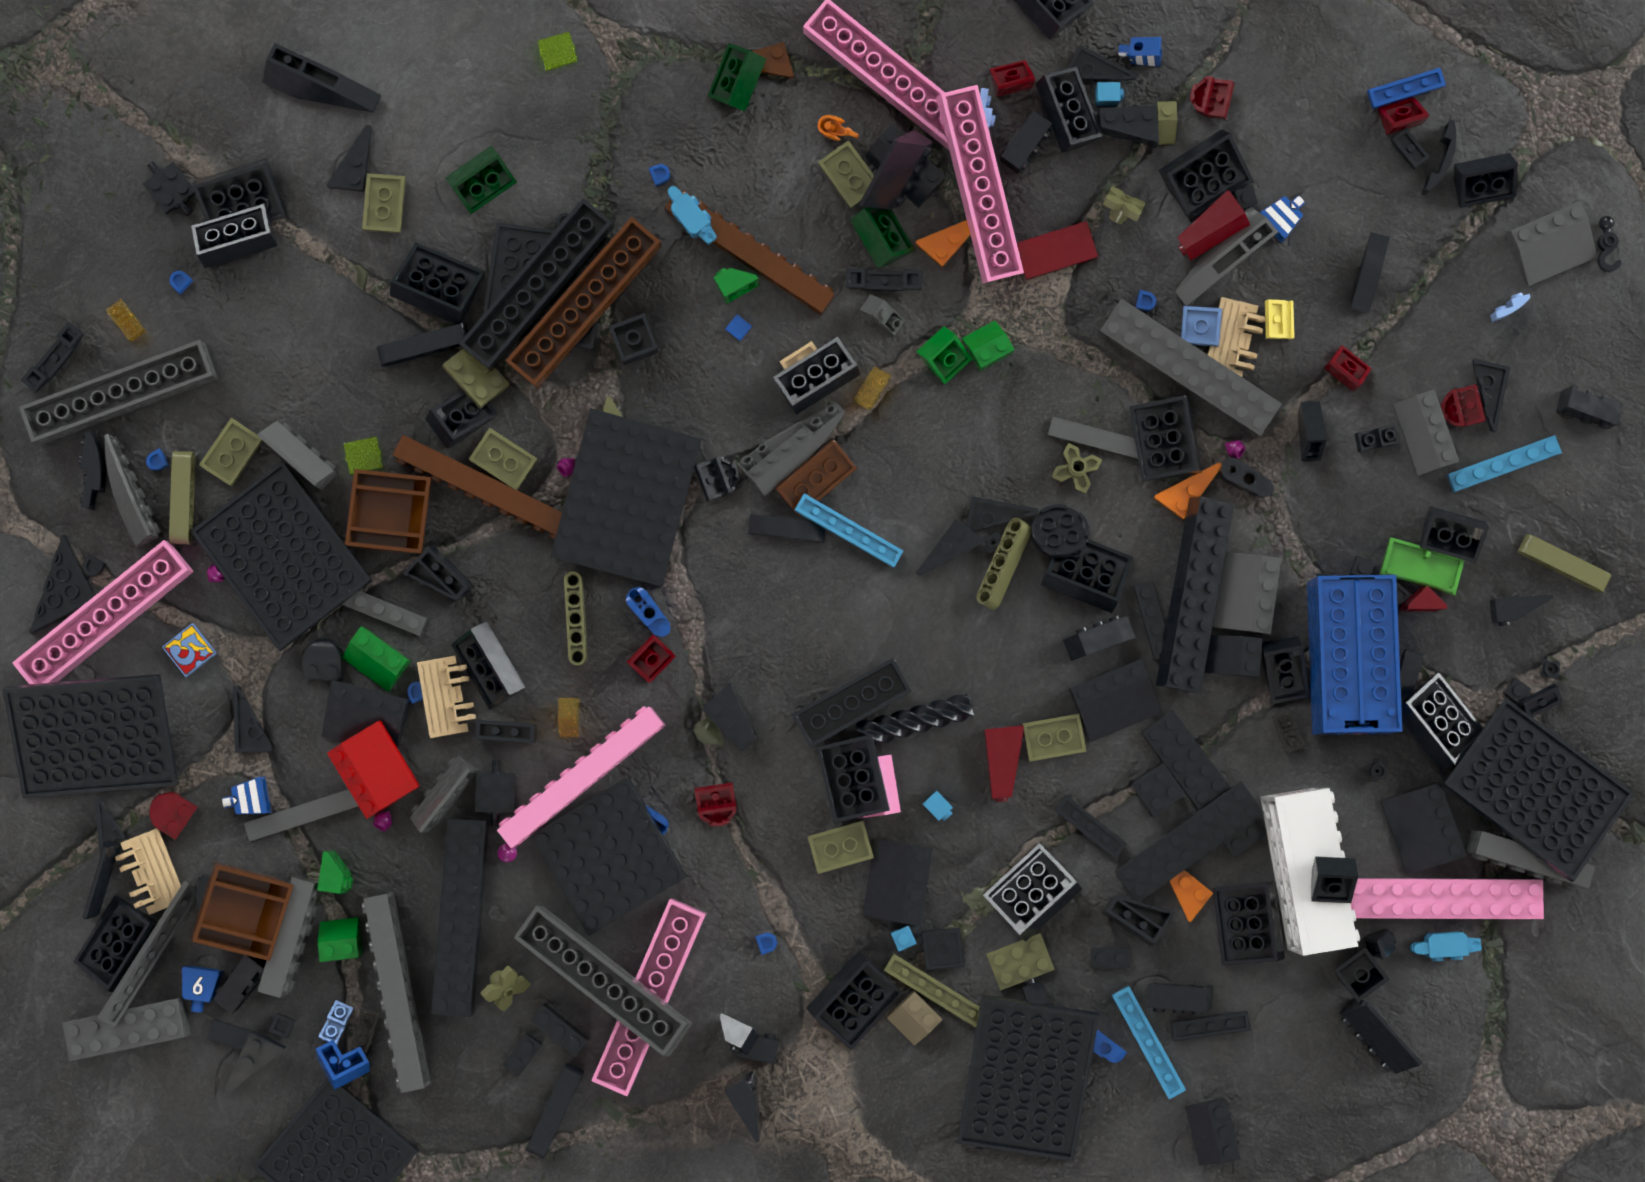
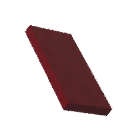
M1087 221L1017 243L1025 280L1098 258Z

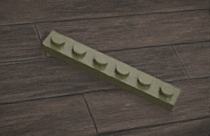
M896 954L892 955L884 969L885 972L976 1027L980 1006Z

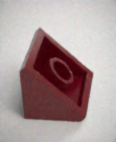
M1026 60L989 69L996 97L1031 89L1034 86L1035 77Z
M1415 97L1378 108L1386 135L1403 131L1405 128L1409 129L1422 125L1429 117V113Z
M1343 345L1324 366L1326 371L1352 391L1361 386L1372 369Z
M1428 586L1417 589L1399 607V612H1438L1447 609V604Z
M653 634L631 656L627 663L650 684L676 655Z

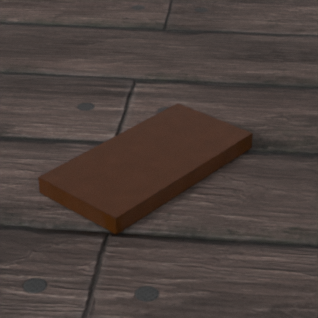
M832 439L779 483L775 489L794 511L804 493L819 501L854 472L857 467L838 443ZM795 512L798 517L801 516V514Z

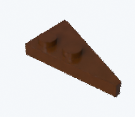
M784 42L752 51L767 58L761 74L767 73L772 76L780 75L789 79L794 78Z

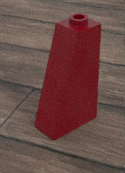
M1229 190L1177 237L1180 243L1178 248L1183 256L1187 255L1190 261L1250 225L1245 212Z
M1023 725L984 730L991 799H996V802L1008 801L1007 797H1012L1024 731Z

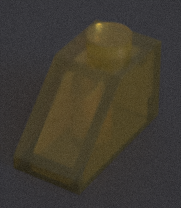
M559 698V737H579L580 699Z

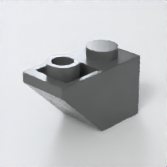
M871 294L860 308V311L871 321L894 336L905 322V319L885 300Z

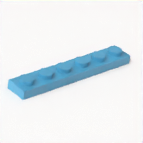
M1554 435L1447 474V478L1454 493L1561 454L1562 451Z
M805 493L794 510L892 568L895 567L903 553L902 549Z
M1127 986L1112 994L1115 1003L1167 1098L1171 1099L1186 1091L1130 987Z

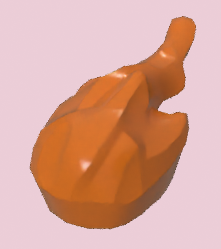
M824 115L818 121L819 132L829 139L840 141V138L837 136L847 135L856 139L859 137V134L852 131L851 128H844L841 124L845 123V121L837 116Z

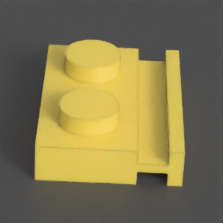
M1266 300V339H1294L1293 301Z

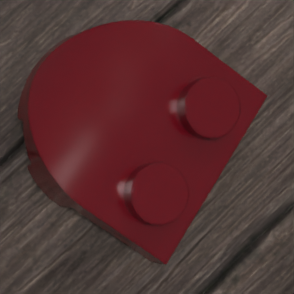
M1213 76L1204 77L1202 81L1194 84L1190 93L1191 103L1202 116L1226 119L1235 83L1232 80L1215 79Z
M1477 384L1451 390L1441 403L1444 419L1454 426L1467 427L1486 422Z
M733 782L694 788L700 819L714 827L728 824L729 820L736 813Z
M176 792L157 795L152 800L149 807V815L152 824L158 830L176 840L197 809V806Z

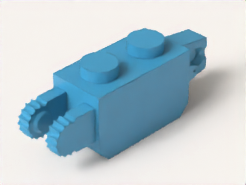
M675 186L668 188L669 197L673 202L671 206L672 214L687 233L693 238L699 236L708 245L715 241L717 236L711 227L710 220L712 218L706 210L702 211L698 207L700 204L693 195L690 197L687 192L683 195Z
M1459 931L1427 933L1424 936V941L1412 942L1410 945L1412 953L1417 955L1425 954V957L1431 958L1432 961H1444L1443 957H1451V960H1462L1463 956H1469L1471 952L1482 950L1480 938L1467 937L1466 934Z

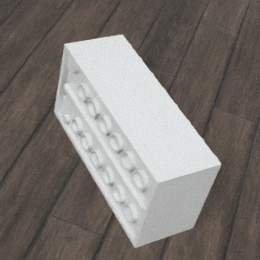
M1328 787L1261 796L1287 949L1304 956L1358 947L1357 941H1360L1358 930H1355L1356 914L1351 909L1350 903L1311 901V877L1315 856L1345 858L1344 851L1340 849L1342 837L1336 827L1338 815L1333 810L1332 803H1335L1333 792Z

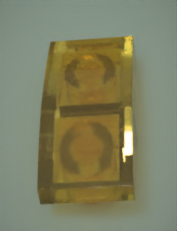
M119 299L106 309L112 320L119 326L130 342H133L146 332L145 328L122 299Z
M874 366L859 389L854 402L871 410L879 399L881 391L889 382L891 375Z

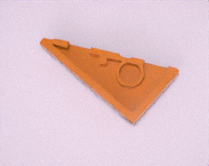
M967 220L921 238L915 242V245L943 268L971 236Z
M1217 463L1203 470L1202 473L1189 477L1156 494L1153 498L1181 519H1184L1187 514L1189 497H1199L1202 495L1220 470L1221 463Z
M1185 870L1169 881L1186 915V919L1191 922L1212 896L1213 892Z

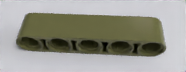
M173 451L169 520L170 544L190 545L193 540V534L190 531L193 529L195 453L191 451Z
M1013 518L1009 521L977 592L976 599L978 603L990 610L999 607L1031 535V526L1019 518Z
M1529 534L1525 535L1518 550V553L1599 593L1604 592L1611 578L1610 573Z
M569 572L564 577L568 658L573 665L583 666L588 659L583 578L576 572ZM572 576L578 577V583L575 586L569 584V579ZM573 595H578L580 598L579 603L576 605L570 603V598ZM574 614H579L581 617L578 624L571 622V617ZM575 633H580L582 636V640L579 643L572 641ZM581 652L583 659L581 662L576 663L573 656L575 653Z

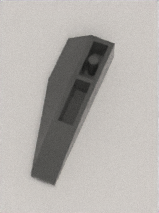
M1250 207L1245 211L1250 225L1209 249L1201 256L1174 292L1185 306L1191 304L1278 233L1267 217Z
M833 402L759 445L757 449L738 463V466L765 496L814 454L846 412L836 402Z
M106 434L104 435L105 456L112 493L119 513L135 546L142 548L161 539V528L151 517L153 515L152 509L143 500L145 495L142 489L138 488L135 483L137 478L134 472L130 471L127 466L129 461L119 449L121 447L117 437Z

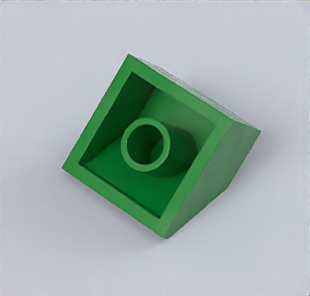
M733 268L721 269L714 277L715 285L726 305L759 287L757 275Z
M995 320L962 338L979 371L1012 355L1015 350L1006 333Z
M945 326L916 351L925 365L943 384L951 380L972 360V357L956 334Z
M323 851L317 891L338 894L348 892L353 884L350 870L336 851Z
M359 917L320 922L318 934L320 962L363 956Z

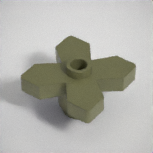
M1113 186L1103 203L1104 206L1111 209L1109 218L1118 224H1123L1127 218L1137 221L1146 204L1138 198L1124 194L1122 190Z
M1068 443L1063 452L1067 464L1056 466L1051 477L1059 482L1072 478L1075 490L1085 494L1091 484L1086 473L1097 471L1102 459L1094 455L1083 459L1080 457L1079 448ZM1078 466L1080 471H1075L1073 467Z
M507 966L503 971H495L490 976V985H487L480 994L488 1002L495 1000V1005L500 1010L505 1011L512 1004L513 995L523 993L531 983L522 975L517 977L518 974L515 970Z

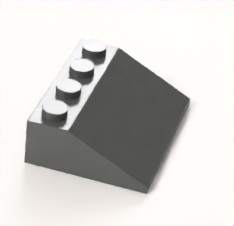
M1581 201L1515 228L1504 235L1527 287L1598 257L1589 219Z
M1233 552L1225 553L1213 628L1266 636L1271 634L1281 558Z
M461 756L453 757L447 764L448 770L445 773L439 774L435 780L437 784L433 789L429 788L423 795L425 798L421 804L417 803L411 810L413 814L410 819L421 833L431 832L479 771Z

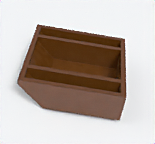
M354 469L345 545L351 548L421 554L431 477Z
M214 862L191 935L192 942L270 961L294 885L271 876Z

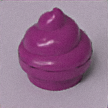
M1239 440L1225 443V448L1230 458L1239 459L1245 452L1246 447Z
M574 458L560 459L556 466L558 472L564 477L571 476L576 460Z
M211 565L208 568L207 578L209 582H222L225 579L216 565Z
M389 811L377 814L373 818V826L380 831L386 832L392 826Z
M505 843L499 847L497 854L501 861L508 863L516 858L517 849L510 848Z

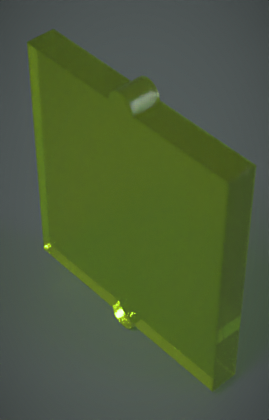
M569 32L537 40L541 51L540 57L543 58L546 71L578 62L574 50L575 44L572 43Z
M377 437L343 443L346 454L345 460L347 461L350 474H354V469L373 470L383 468L380 455L382 451L379 450Z

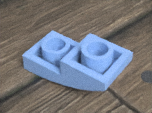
M981 88L980 97L989 129L990 126H994L995 115H992V108H986L990 106L991 96L988 95L989 89Z
M1518 293L1512 295L1511 299L1506 302V305L1495 308V312L1490 315L1492 322L1500 320L1519 309L1530 299V294L1523 295Z
M335 1000L318 1038L326 1042L334 1040L337 1045L354 1008Z

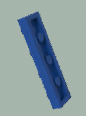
M1437 68L1369 89L1367 94L1372 109L1444 88L1446 83L1441 68Z

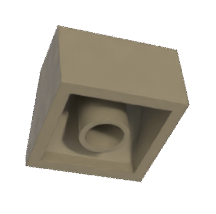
M914 990L887 1017L914 1046L943 1020Z

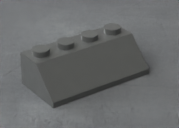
M1434 389L1393 404L1417 476L1459 462Z
M276 421L258 433L257 436L319 489L323 490L337 475V472L334 470L336 466L327 459L324 462L319 457L321 453L314 447L308 448L305 445L307 441L299 434L295 436L291 433L293 429L287 423L281 424Z

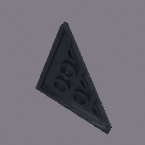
M66 535L60 537V543L51 564L52 567L49 576H47L43 594L34 615L32 627L29 630L30 634H34L73 614L95 596Z

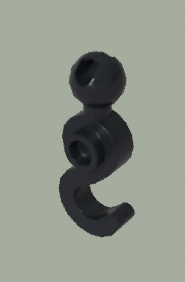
M1603 216L1599 220V227L1603 230V234L1598 238L1597 242L1598 247L1603 252L1599 254L1597 263L1602 271L1610 273L1617 270L1621 266L1622 261L1618 260L1613 265H1608L1605 261L1606 256L1612 253L1618 246L1619 240L1617 235L1611 232L1614 226L1613 218Z

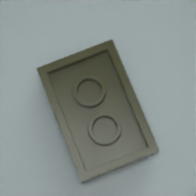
M849 140L818 162L820 168L849 208L852 209L858 205L874 175Z
M367 173L362 223L363 231L401 234L406 184L405 176Z
M464 349L442 365L443 369L480 409L509 387V382L496 368L489 371Z
M231 418L199 465L232 487L263 440L257 434Z
M491 428L488 429L469 458L471 462L517 491L538 461L536 457Z
M1080 714L1022 724L1024 726L1023 732L1029 762L1087 752Z
M864 821L807 836L818 874L874 858Z
M1041 933L1032 935L1026 942L1022 939L986 953L1000 991L1055 970Z

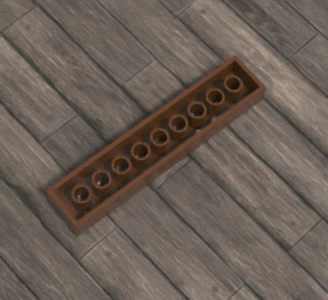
M631 217L505 360L507 364L538 389L662 247L661 241Z

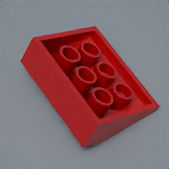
M381 720L342 742L327 753L366 819L381 813L420 787Z

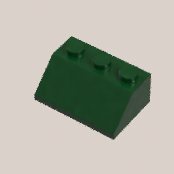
M728 43L707 96L745 112L767 58Z
M492 145L445 177L470 214H473L517 183Z
M866 207L850 219L878 268L888 266L915 250L895 214L890 209Z

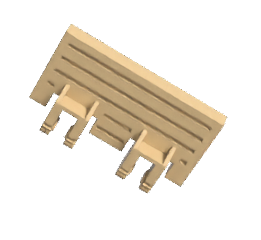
M1221 297L1218 308H1222L1219 347L1210 346L1207 355L1242 377L1243 371L1237 370L1235 367L1254 370L1255 366L1238 361L1239 356L1249 359L1257 358L1256 353L1248 351L1252 334L1244 333V331L1262 334L1263 329L1260 327L1248 325L1247 320L1263 323L1266 318L1256 315L1257 305Z
M456 656L417 662L430 738L469 732L467 723L459 725L458 722L476 719L475 714L457 717L456 710L470 709L474 707V704L472 702L455 705V703L463 702L461 686L452 687V684L469 681V676L450 679L449 672L467 669V665L448 667L449 665L457 664Z
M156 828L121 842L123 850L129 848L133 850L115 857L116 861H120L134 854L136 862L123 865L119 869L123 872L139 865L140 868L133 870L132 874L137 886L147 884V886L129 894L130 897L140 895V893L149 891L150 898L134 904V907L138 908L154 902L153 905L146 907L149 915L167 908L181 887L160 830Z

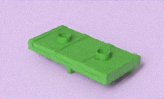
M1391 537L1387 544L1380 575H1396V579L1423 587L1428 586L1430 589L1454 596L1456 595L1465 560L1420 548V545Z

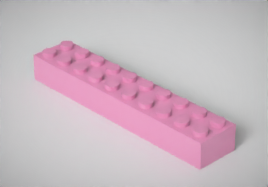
M825 0L803 26V34L949 150L936 98L945 92L831 0Z
M978 85L942 93L936 98L982 283L1022 274L1024 271Z
M163 540L12 662L29 685L60 681L194 571L170 542Z
M643 706L635 713L637 716L633 720L627 719L620 725L622 729L618 732L612 731L605 737L606 742L603 744L598 743L591 748L590 755L580 757L575 762L576 766L574 768L564 770L560 774L561 778L558 781L552 780L544 787L546 790L542 794L540 792L529 799L531 803L514 811L515 816L512 818L507 817L498 824L500 828L497 831L510 848L519 846L530 835L535 833L666 726L653 708Z
M1358 878L1353 901L1350 903L1351 909L1355 911L1356 918L1544 919L1543 880Z
M673 898L669 899L636 976L638 981L666 1003L670 1000L707 914ZM617 1020L591 1081L628 1096L650 1045Z

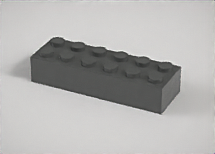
M1471 830L1466 847V853L1471 854L1470 858L1486 862L1490 860L1489 864L1499 867H1506L1507 865L1508 870L1518 873H1525L1527 871V876L1540 879L1545 877L1547 882L1560 885L1564 883L1563 887L1573 890L1589 889L1595 866L1586 863L1576 880L1571 883L1518 842L1484 831Z
M304 876L291 878L290 883L294 886L271 959L266 961L258 992L281 998L289 995V992L292 993L295 981L293 979L301 966L299 959L304 954L307 946L304 942L306 936H309L312 930L310 922L318 910L316 902L323 893V891H317V880Z
M183 997L127 1008L115 1027L97 1018L99 1014L62 1023L69 1061L191 1035L185 999Z

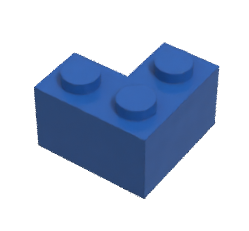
M332 1040L316 1048L317 1060L334 1090L370 1072L369 1061L361 1047L342 1055L336 1043Z

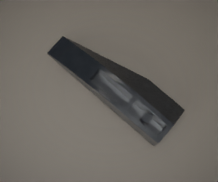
M274 43L266 59L263 83L297 99L373 113L381 98L380 94L356 81Z

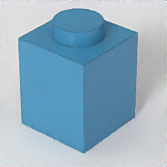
M1097 82L1095 87L1096 106H1118L1120 100H1123L1124 90L1120 88V82Z
M935 791L923 803L938 821L941 819L945 821L952 814L950 810L953 807L938 791Z
M908 924L890 932L898 951L917 944Z

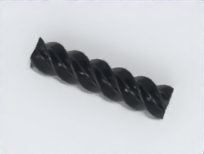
M966 693L965 695H953L947 700H935L928 706L917 705L909 711L899 710L891 716L881 715L872 721L862 720L856 723L859 737L873 734L875 743H887L895 737H908L914 731L919 733L926 732L932 726L941 728L947 726L951 721L963 722L969 716L974 717L970 698Z

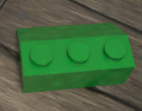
M363 626L359 628L351 639L343 655V659L388 692L411 663L410 659Z

